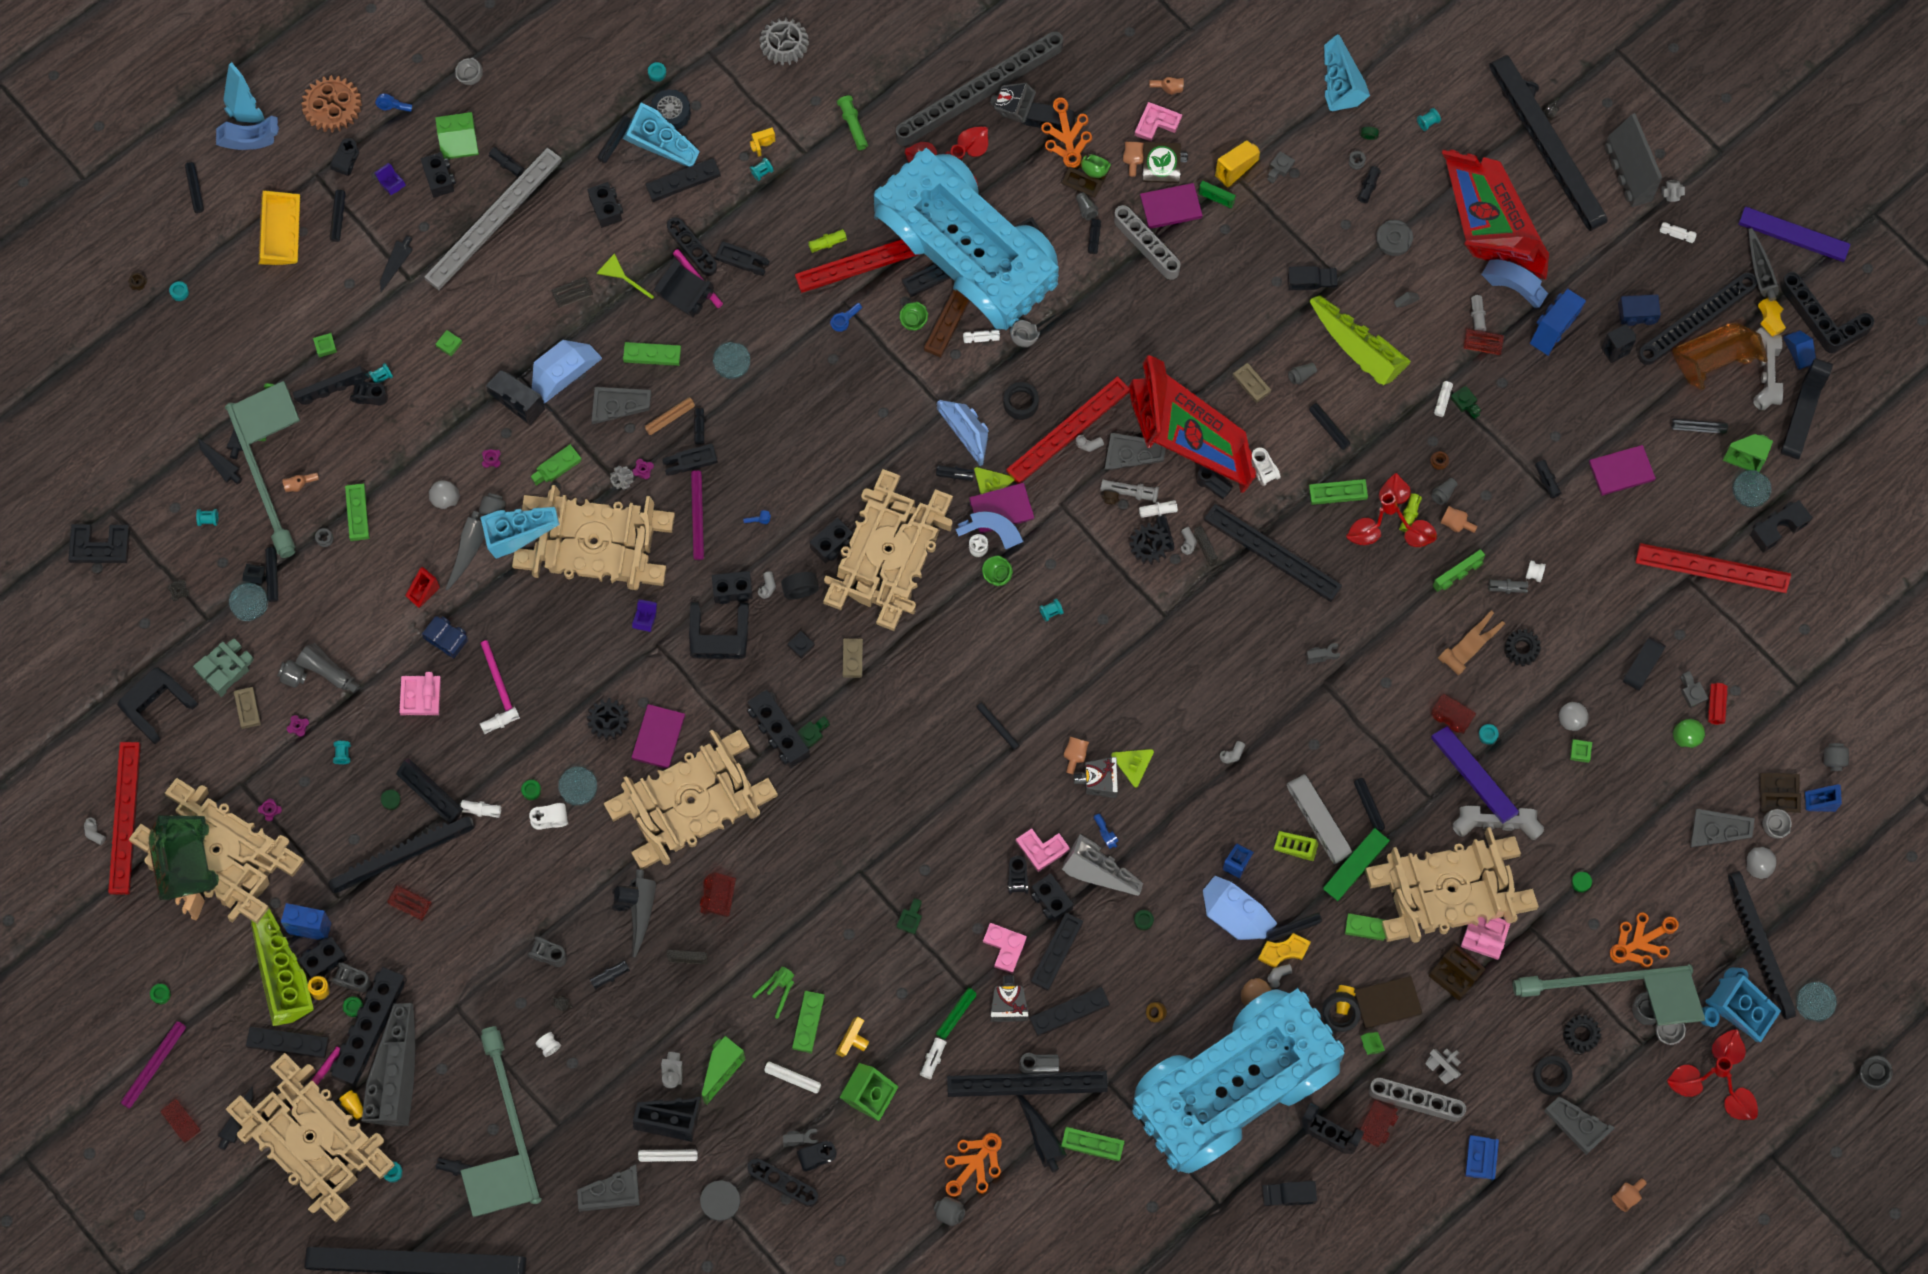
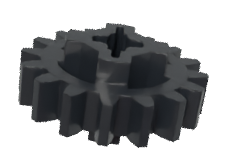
M1148 523L1146 528L1140 525L1141 530L1135 529L1136 536L1131 535L1130 537L1134 541L1129 543L1130 547L1133 548L1131 550L1132 554H1136V560L1142 558L1143 564L1147 560H1149L1151 565H1153V560L1160 563L1159 558H1166L1165 552H1170L1169 547H1167L1171 545V541L1168 540L1169 534L1165 533L1164 527L1159 529L1158 524L1152 527ZM1148 538L1153 544V549L1148 545Z
M608 698L607 703H604L601 699L600 705L594 703L595 709H589L591 715L587 716V721H589L587 724L588 728H592L591 733L593 735L597 733L598 739L604 736L605 740L608 741L609 737L612 736L613 740H615L616 734L622 736L621 730H627L625 724L629 723V718H626L628 711H624L625 707L623 704L618 706V700L611 703V699ZM607 717H611V719H609V722H605V720H607ZM597 725H601L603 730L598 728Z

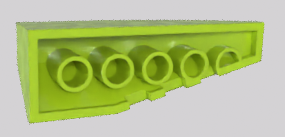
M1320 295L1311 298V305L1331 336L1360 365L1363 371L1374 377L1377 383L1386 385L1392 382L1411 363L1407 357L1379 335L1375 337L1368 332L1369 328L1363 325L1361 327L1355 324L1354 318L1350 315L1340 314L1338 307Z
M268 909L258 924L252 920L250 921L272 1026L293 1023L313 1011L314 1008L305 972L298 964L295 954L292 953L288 946V941L282 935L277 921L270 909Z

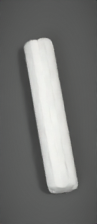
M768 1062L764 1070L766 1073L811 1092L818 1093L821 1088L820 1082L772 1062Z
M696 1149L639 1150L638 1159L640 1162L697 1161L698 1151Z

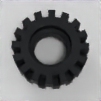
M1519 629L1516 633L1514 631L1511 636L1509 635L1504 652H1506V657L1510 658L1509 661L1511 663L1514 661L1517 666L1518 664L1525 666V664L1531 665L1536 660L1541 650V642L1537 640V635L1533 636L1534 632L1530 631L1528 633L1527 629L1521 632V629ZM1518 642H1526L1530 647V651L1526 654L1517 652L1515 645Z
M1588 1015L1573 1017L1564 1028L1565 1044L1568 1043V1048H1573L1576 1053L1577 1051H1580V1053L1590 1052L1591 1049L1596 1047L1601 1038V1028H1598V1022H1594L1592 1017L1590 1019L1587 1018ZM1578 1027L1586 1028L1590 1034L1589 1039L1586 1041L1578 1040L1575 1036V1030Z

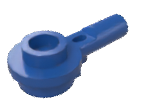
M380 94L375 101L376 106L381 110L396 108L409 112L412 111L411 104L401 103L388 94Z
M856 303L846 313L841 312L834 315L830 321L832 329L838 332L846 330L849 326V319L859 312L862 306Z
M1101 814L1095 815L1094 820L1099 826L1101 836L1109 849L1118 847L1116 843L1119 840L1114 832L1109 833Z

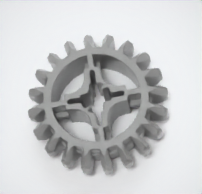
M778 18L777 23L771 21V26L766 25L765 30L761 32L760 48L763 50V55L767 56L769 61L773 59L775 64L780 61L782 66L784 62H788L790 65L792 60L797 63L798 57L803 58V53L807 52V47L809 46L808 34L806 29L801 27L800 22L795 24L794 19L788 22L787 18L784 21ZM791 34L795 35L798 38L799 42L795 41V39L791 37ZM770 42H773L778 49L776 50L775 48H773Z

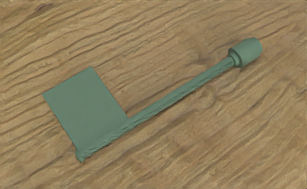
M282 381L236 404L228 403L225 409L229 413L273 526L274 534L271 536L276 552L281 558H287L295 553V545L289 530H284L280 524L250 444L300 421L286 383Z
M1688 964V966L1545 981L1539 979L1538 976L1520 977L1517 980H1513L1514 995L1529 997L1539 996L1540 991H1543V989L1644 979L1658 1026L1705 1021L1692 979L1693 967L1691 964Z
M496 1026L483 1029L481 1031V1040L485 1055H490L493 1058L519 1155L461 1170L473 1217L528 1202L538 1204L542 1200L538 1194L502 1063L501 1055L505 1048L501 1033L497 1030Z

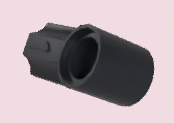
M1204 466L1200 467L1196 476L1197 484L1201 487H1206L1222 500L1226 498L1233 485L1216 474L1215 471ZM1201 474H1207L1210 478L1205 479Z

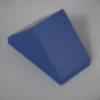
M1801 330L1784 336L1783 339L1798 369L1809 367L1814 358H1816L1813 339Z
M1841 785L1806 791V811L1836 812L1842 804Z
M1236 843L1225 860L1223 870L1240 879L1254 852Z

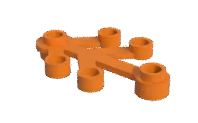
M1057 98L1053 103V107L1059 113L1063 133L1055 129L1049 122L1043 123L1041 129L1044 134H1050L1065 143L1067 151L1057 146L1053 140H1048L1045 147L1049 152H1055L1063 157L1064 164L1067 167L1076 168L1082 161L1080 153L1086 144L1092 141V135L1088 131L1083 132L1081 140L1075 149L1073 141L1081 128L1088 124L1089 119L1086 114H1080L1070 131L1066 114L1069 107L1068 103L1064 98ZM1059 104H1064V108L1058 109ZM1081 117L1086 118L1084 123L1080 122ZM1048 125L1050 126V130L1045 131L1044 127ZM1090 135L1089 140H1084L1083 137ZM1053 143L1054 147L1049 149L1048 144ZM1074 156L1076 157V160L1074 162H1070V157Z
M1639 913L1636 917L1637 926L1633 942L1626 945L1627 936L1632 930V925L1629 922H1623L1619 927L1620 937L1618 944L1610 949V958L1615 963L1621 964L1629 960L1639 963L1643 968H1649L1653 963L1651 956H1640L1631 952L1639 949L1657 954L1660 959L1667 958L1670 953L1668 947H1659L1648 944V942L1665 933L1673 934L1678 929V921L1674 917H1667L1662 922V926L1643 936L1645 924L1648 922L1649 917L1646 913ZM1643 916L1645 918V922H1641L1639 920V917ZM1666 924H1671L1673 928L1667 929ZM1623 925L1628 926L1629 930H1628V931H1624V930L1622 929V926H1623ZM1660 950H1665L1666 955H1661ZM1617 951L1622 952L1623 956H1622V957H1618V956L1616 955V952H1617ZM1643 959H1648L1650 964H1644Z
M988 1133L982 1140H961L958 1142L957 1148L961 1153H966L969 1149L982 1148L977 1155L958 1157L949 1155L945 1158V1165L950 1169L956 1165L969 1164L956 1181L952 1180L947 1183L946 1193L949 1197L956 1198L961 1194L962 1185L975 1170L977 1172V1192L981 1194L987 1192L988 1184L985 1181L983 1160L988 1154L991 1165L989 1175L992 1178L1000 1176L1001 1169L998 1166L997 1151L1000 1150L1002 1141L997 1134ZM990 1140H993L995 1142V1146L990 1147L988 1145V1142ZM965 1143L967 1148L962 1150L960 1144ZM953 1159L955 1163L953 1165H949L947 1163V1160ZM993 1168H996L999 1172L998 1174L993 1175L991 1173V1170ZM980 1184H984L986 1188L984 1190H980L978 1186ZM956 1187L958 1191L951 1193L950 1188Z

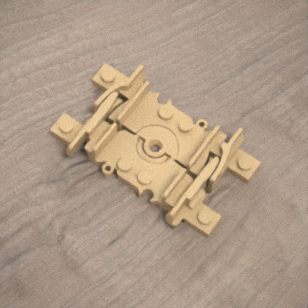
M882 469L874 491L866 488L861 495L862 501L866 502L867 505L859 513L865 520L861 523L855 521L856 529L849 543L850 548L843 547L841 549V556L844 559L841 560L838 567L837 577L844 581L841 582L825 576L824 582L830 585L823 600V604L842 610L847 596L868 607L875 603L883 607L876 624L895 631L903 611L911 614L915 613L916 604L914 601L909 600L912 597V590L917 588V583H914L912 579L914 577L922 578L921 569L927 558V551L934 552L936 549L935 542L940 530L933 527V525L947 531L952 529V520L946 518L945 515L953 496L935 489L928 505L920 503L915 508V500L894 493L900 480V475ZM890 546L892 550L887 552L885 547ZM880 569H881L880 577H881V579L883 580L882 585H881V588H880V578L877 577V575H878ZM855 581L858 582L856 590L852 589Z
M552 485L551 490L548 492V498L524 495L522 511H529L533 508L555 507L560 525L538 537L534 550L518 549L515 551L512 564L514 569L531 570L532 576L539 578L541 562L545 561V568L549 569L550 573L561 574L564 572L567 579H572L574 572H576L578 576L598 578L601 582L605 575H610L611 583L625 581L627 582V588L630 590H638L640 582L642 584L664 586L666 566L648 564L649 556L644 554V552L650 553L653 531L672 533L675 513L654 510V501L650 496L646 497L644 513H640L641 506L633 505V503H630L629 507L623 510L621 502H615L613 505L614 509H612L609 505L589 503L585 499V504L578 506L576 498L570 501L567 500L566 495L560 497V491L556 485ZM595 538L598 541L596 544H592L590 542L591 539Z
M710 730V736L717 746L716 751L713 750L710 743L704 747L700 746V751L695 758L692 753H686L684 756L686 763L679 762L664 771L658 770L660 777L657 780H652L650 775H648L646 781L641 778L639 782L634 784L632 779L625 776L623 777L624 782L621 784L624 793L603 803L613 822L629 813L632 814L634 820L636 819L638 827L648 842L631 852L640 870L660 860L664 865L671 863L669 856L663 848L664 845L667 844L669 849L675 852L684 848L686 842H688L690 847H695L697 845L696 837L702 838L718 828L724 830L722 822L726 819L734 824L735 819L746 813L749 818L753 819L760 815L759 806L778 796L769 778L751 787L741 765L736 762L734 756L750 748L741 730L722 740L718 733ZM716 778H717V780H718V782H719L717 785H715V779H716ZM732 782H733V784H734L735 791H738V792H736L735 794H734ZM693 797L695 801L688 803V798Z
M176 778L165 792V795L179 804L175 810L179 817L176 818L171 815L157 834L140 824L129 838V841L148 853L144 861L150 870L153 871L159 863L164 865L170 872H173L175 868H180L179 878H187L199 887L204 888L203 892L206 897H212L215 892L222 905L229 908L237 901V905L228 915L230 922L233 923L241 913L258 924L269 909L268 905L257 899L270 884L268 880L269 874H272L276 867L293 877L304 863V859L286 848L289 844V840L286 837L280 835L276 840H273L264 834L262 828L258 833H253L254 823H247L233 813H229L230 809L227 804H221L218 809L217 804L208 798L201 807L200 804L209 794L207 787L201 785L195 791V789ZM219 847L220 851L215 853L213 852V848Z
M1491 827L1486 828L1485 836L1489 848H1486L1484 840L1478 841L1475 839L1466 850H1464L1462 844H1456L1453 851L1448 850L1434 854L1426 852L1424 855L1425 860H1419L1417 854L1413 857L1412 853L1400 858L1397 847H1394L1392 852L1387 855V864L1366 868L1365 873L1370 889L1389 885L1391 892H1395L1393 898L1399 918L1382 921L1387 942L1408 938L1409 936L1412 942H1419L1421 938L1419 923H1421L1425 934L1435 932L1438 927L1441 934H1447L1450 927L1454 928L1468 924L1477 926L1479 917H1483L1487 924L1491 919L1503 916L1506 923H1513L1518 919L1516 914L1537 910L1539 906L1533 889L1515 892L1511 868L1509 865L1505 866L1503 861L1520 857L1521 853L1515 836L1495 840ZM1448 887H1453L1455 891L1449 892Z
M284 1053L270 1066L283 1080L277 1086L281 1091L279 1095L272 1091L255 1108L240 1095L226 1110L243 1127L237 1133L238 1138L245 1144L253 1137L259 1144L260 1151L270 1148L271 1153L267 1158L274 1159L288 1174H291L288 1178L290 1184L297 1185L300 1181L301 1188L312 1199L320 1192L322 1193V1196L308 1210L313 1214L322 1208L337 1222L350 1209L338 1195L357 1181L355 1176L357 1171L360 1172L368 1166L381 1179L395 1164L379 1149L384 1143V1139L378 1133L368 1138L361 1131L360 1123L354 1127L349 1126L350 1120L353 1119L352 1115H346L333 1101H328L332 1097L329 1090L324 1089L320 1094V1088L313 1081H310L303 1087L302 1085L316 1070L309 1064L301 1070ZM288 1102L293 1107L292 1111L286 1105ZM265 1115L270 1119L268 1122L264 1120ZM292 1116L298 1121L297 1123L291 1118ZM312 1133L313 1139L307 1140V1134ZM326 1150L333 1157L340 1155L349 1164L345 1166L337 1157L332 1160L324 1151ZM330 1180L336 1187L332 1189L326 1181Z

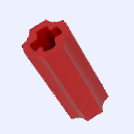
M1723 683L1710 685L1708 722L1714 725L1725 724L1728 686Z

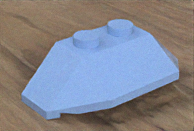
M562 340L534 362L532 390L542 396L543 404H545L599 362L602 357L590 344Z
M939 400L937 402V410L979 466H982L988 441V428L984 423L979 422L974 409H969L966 404Z
M1214 876L1203 890L1207 917L1237 940L1265 939L1267 932L1273 930L1277 925V922L1260 903L1230 881Z

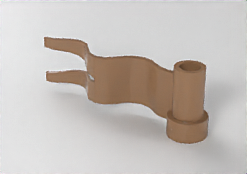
M1492 610L1452 650L1447 648L1438 657L1443 664L1446 663L1458 676L1466 669L1464 664L1505 625L1502 621L1490 631L1481 636L1479 635L1494 614Z

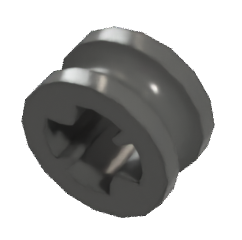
M1361 151L1352 152L1349 157V166L1355 170L1363 168L1366 157ZM1356 157L1360 158V161L1358 163L1354 162L1356 160Z
M319 529L315 534L316 542L321 547H328L333 543L334 537L329 529ZM325 534V536H327V540L324 541L321 535Z

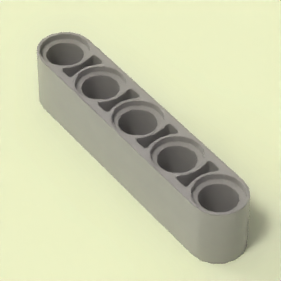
M1124 205L1117 207L1114 215L1115 225L1165 278L1170 280L1177 278L1180 272V261L1129 207ZM1120 215H1124V216H1126L1127 218L1122 219V218H1120L1119 216H1120ZM1137 228L1139 231H1132L1131 229ZM1150 241L1151 244H1144L1143 242ZM1155 254H1162L1163 257H1157ZM1172 266V267H1174V268H1176V269H1175V270H1169L1167 267Z
M1303 774L1288 782L1287 788L1331 861L1336 864L1351 856L1350 846L1307 776Z
M1376 1078L1369 1087V1095L1376 1100L1446 1120L1460 1121L1466 1112V1106L1460 1100L1387 1079ZM1373 1086H1382L1383 1092L1377 1093ZM1393 1091H1401L1403 1097L1396 1098L1393 1095ZM1419 1096L1422 1099V1103H1414L1412 1097ZM1438 1101L1442 1106L1441 1109L1433 1108L1432 1102ZM1458 1107L1461 1114H1453L1451 1108Z

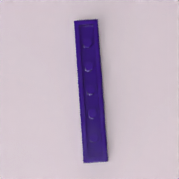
M1748 207L1744 208L1738 224L1841 262L1845 261L1851 245Z
M1448 726L1432 735L1431 739L1502 824L1518 815L1519 811Z

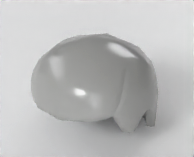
M474 58L463 59L455 68L456 78L464 85L478 83L483 75L481 64Z
M1025 320L1015 322L1010 330L1013 342L1021 347L1032 346L1040 335V332L1037 331V326Z
M438 481L429 490V501L434 507L440 509L455 506L460 498L458 488L448 481Z
M1569 702L1560 709L1558 717L1565 729L1578 731L1586 727L1589 714L1586 707L1581 703Z
M1774 809L1766 813L1762 825L1763 830L1768 836L1783 838L1790 833L1792 822L1786 811Z
M1755 847L1748 853L1746 869L1753 877L1759 879L1768 878L1774 872L1776 856L1770 849Z
M1656 1023L1655 1032L1661 1042L1674 1045L1681 1042L1685 1037L1686 1027L1684 1023L1658 1026Z

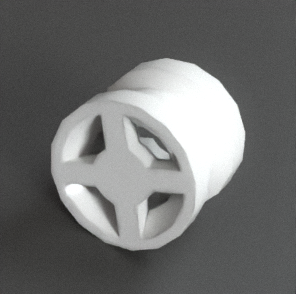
M976 534L971 537L969 551L973 556L982 557L987 553L988 540L984 535Z
M1531 560L1526 573V579L1533 578L1537 582H1541L1546 564L1541 563L1539 565Z
M552 1032L545 1034L536 1042L537 1047L543 1050L542 1053L545 1057L552 1055L561 1047V1044L554 1040Z

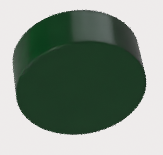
M1363 127L1361 128L1360 136L1363 139L1375 140L1379 138V129Z
M387 790L381 795V803L385 809L394 810L399 807L401 798L397 791Z
M1140 910L1136 913L1134 924L1139 930H1148L1153 925L1154 917L1150 911Z

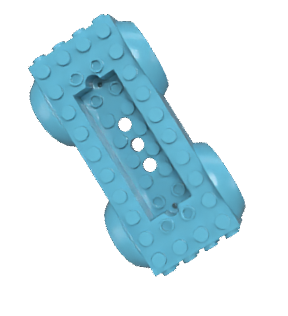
M925 148L922 152L919 151L909 164H904L897 175H892L886 185L879 187L875 191L874 218L876 220L880 219L889 226L915 255H927L955 281L953 289L967 297L989 319L994 328L1007 330L1009 327H1012L1023 314L1027 315L1031 311L1032 306L1036 302L1040 303L1049 290L1053 291L1057 287L1059 276L1058 260L1049 240L1034 227L1028 225L1014 227L979 195L977 182L973 174L957 157L950 154L934 155ZM949 225H956L958 231L952 234L948 232L947 228ZM969 239L971 243L969 245H963L961 244V240ZM980 248L984 251V255L976 257L974 250Z
M1297 988L1291 993L1278 989L1263 993L1251 1001L1238 1014L1231 1034L1193 1059L1182 1055L1165 1059L1149 1070L1140 1080L1135 1090L1132 1113L1137 1120L1141 1119L1145 1124L1143 1126L1148 1136H1153L1157 1141L1155 1143L1157 1149L1161 1153L1164 1152L1168 1157L1166 1161L1172 1169H1176L1178 1172L1192 1173L1204 1167L1242 1140V1128L1279 1102L1287 1106L1299 1102L1323 1087L1340 1073V1062L1345 1054V1049L1339 1040L1336 1041L1333 1038L1331 1028L1327 1024L1324 1025L1320 1020L1321 1015L1316 1008L1312 1009L1308 1003L1309 998L1304 992H1300ZM1251 1065H1257L1260 1073L1252 1076L1249 1074L1248 1068ZM1240 1077L1243 1080V1085L1240 1087L1234 1086L1232 1079ZM1218 1087L1226 1088V1097H1218L1216 1089Z

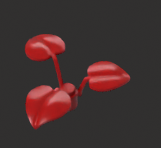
M973 127L963 131L958 137V144L952 146L950 152L947 151L945 154L953 155L961 161L966 151L972 157L983 155L988 148V128ZM919 142L906 148L905 155L910 163L914 156L925 148L934 155H937V150L931 143Z
M1395 473L1387 480L1379 492L1382 507L1379 509L1380 514L1377 524L1373 519L1361 518L1352 525L1346 537L1349 541L1359 545H1369L1376 542L1381 537V531L1378 527L1381 525L1384 512L1388 515L1397 512L1408 529L1404 535L1405 541L1412 547H1423L1434 542L1437 539V533L1435 528L1424 520H1416L1412 526L1408 525L1397 504L1406 502L1411 495V490L1408 484Z
M1737 1029L1728 1031L1715 1040L1712 1045V1055L1718 1060L1715 1067L1711 1068L1706 1075L1700 1078V1072L1692 1065H1682L1675 1069L1667 1079V1083L1673 1091L1685 1097H1694L1703 1090L1701 1081H1704L1713 1073L1722 1078L1727 1077L1729 1093L1731 1095L1725 1099L1724 1107L1728 1115L1739 1120H1754L1757 1118L1758 1105L1754 1095L1745 1088H1738L1735 1093L1732 1089V1075L1730 1071L1733 1065L1742 1062L1746 1054L1745 1045Z

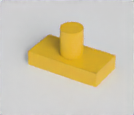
M859 1017L853 1019L835 1054L841 1057L846 1056L851 1045L862 1051L866 1049L869 1041L858 1035L864 1022L863 1019Z

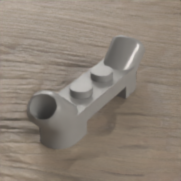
M1761 327L1753 334L1752 341L1763 350L1761 366H1764V372L1761 374V383H1764V389L1754 397L1753 403L1759 410H1766L1771 404L1781 405L1783 401V383H1775V356H1779L1782 350V336L1778 334L1772 337L1764 327Z
M1463 806L1459 808L1460 817L1453 823V830L1461 837L1467 835L1474 827H1483L1485 830L1488 827H1491V830L1502 828L1505 831L1521 829L1531 840H1536L1544 832V826L1537 820V810L1519 808L1517 816L1502 824L1495 814H1480V806Z

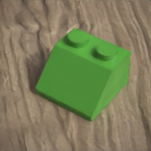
M472 112L435 117L443 158L452 159L479 155Z
M1754 434L1733 442L1729 446L1723 461L1759 474L1767 459L1773 440H1770L1765 435Z
M859 1063L840 1098L856 1110L880 1121L898 1086L874 1067Z

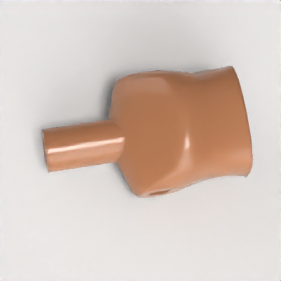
M1167 77L1163 80H1149V87L1162 88L1166 93L1173 95L1183 92L1184 80L1183 78L1176 79L1172 77Z
M1125 142L1123 162L1129 164V176L1131 177L1136 176L1137 165L1143 163L1144 143Z
M318 473L305 476L296 475L282 481L286 493L299 492L306 483L319 480Z
M1450 506L1441 521V524L1448 526L1457 533L1463 528L1475 533L1478 527L1467 521L1468 515L1466 512Z
M1073 737L1069 738V743L1064 752V757L1069 760L1067 773L1074 774L1076 764L1085 761L1089 742Z
M1641 1178L1633 1186L1625 1183L1612 1196L1613 1202L1622 1211L1627 1212L1642 1199L1639 1191L1647 1184L1646 1181Z

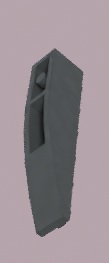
M412 1003L393 1005L367 1079L362 1122L385 1126L409 1125L415 1071V1023Z

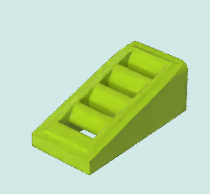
M1279 831L1274 850L1314 861L1318 842L1313 838ZM1284 838H1287L1286 846L1282 847ZM1292 840H1294L1295 843L1293 849H1290ZM1301 842L1303 843L1301 851H1298L1299 844ZM1310 845L1309 851H1308V853H1307V852H1306L1307 846Z

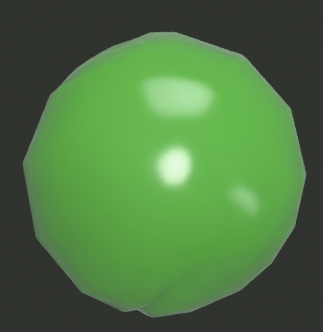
M1092 154L1087 159V156H1084L1081 161V167L1088 176L1101 178L1107 174L1111 166L1110 162Z
M920 302L908 303L901 309L899 319L903 327L910 331H916L923 328L927 323L928 312L926 307Z
M1001 556L989 557L982 567L983 577L994 586L1006 585L1011 580L1013 574L1012 566Z
M1685 719L1675 726L1673 737L1680 747L1694 748L1703 742L1705 728L1697 720Z

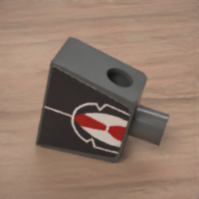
M1027 83L1003 85L999 95L991 97V105L994 106V109L1001 116L1025 123L1036 91Z

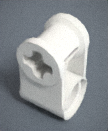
M1256 448L1252 452L1251 462L1252 467L1256 470V476L1260 484L1265 486L1267 482L1275 478L1277 480L1280 479L1279 470L1264 448ZM1261 456L1264 460L1260 462L1255 457Z
M563 803L533 808L529 815L531 826L537 830L558 828L568 824L566 805ZM537 816L541 817L540 821H537Z

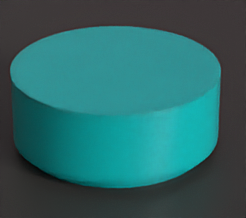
M659 62L652 63L648 67L649 78L656 82L662 81L666 77L665 66Z
M174 282L169 288L171 297L176 301L185 300L189 295V289L184 282Z
M1491 724L1482 726L1479 731V739L1484 744L1495 743L1499 736L1498 729Z
M394 1161L392 1162L395 1166L384 1176V1179L391 1183L400 1180L403 1174L402 1167Z

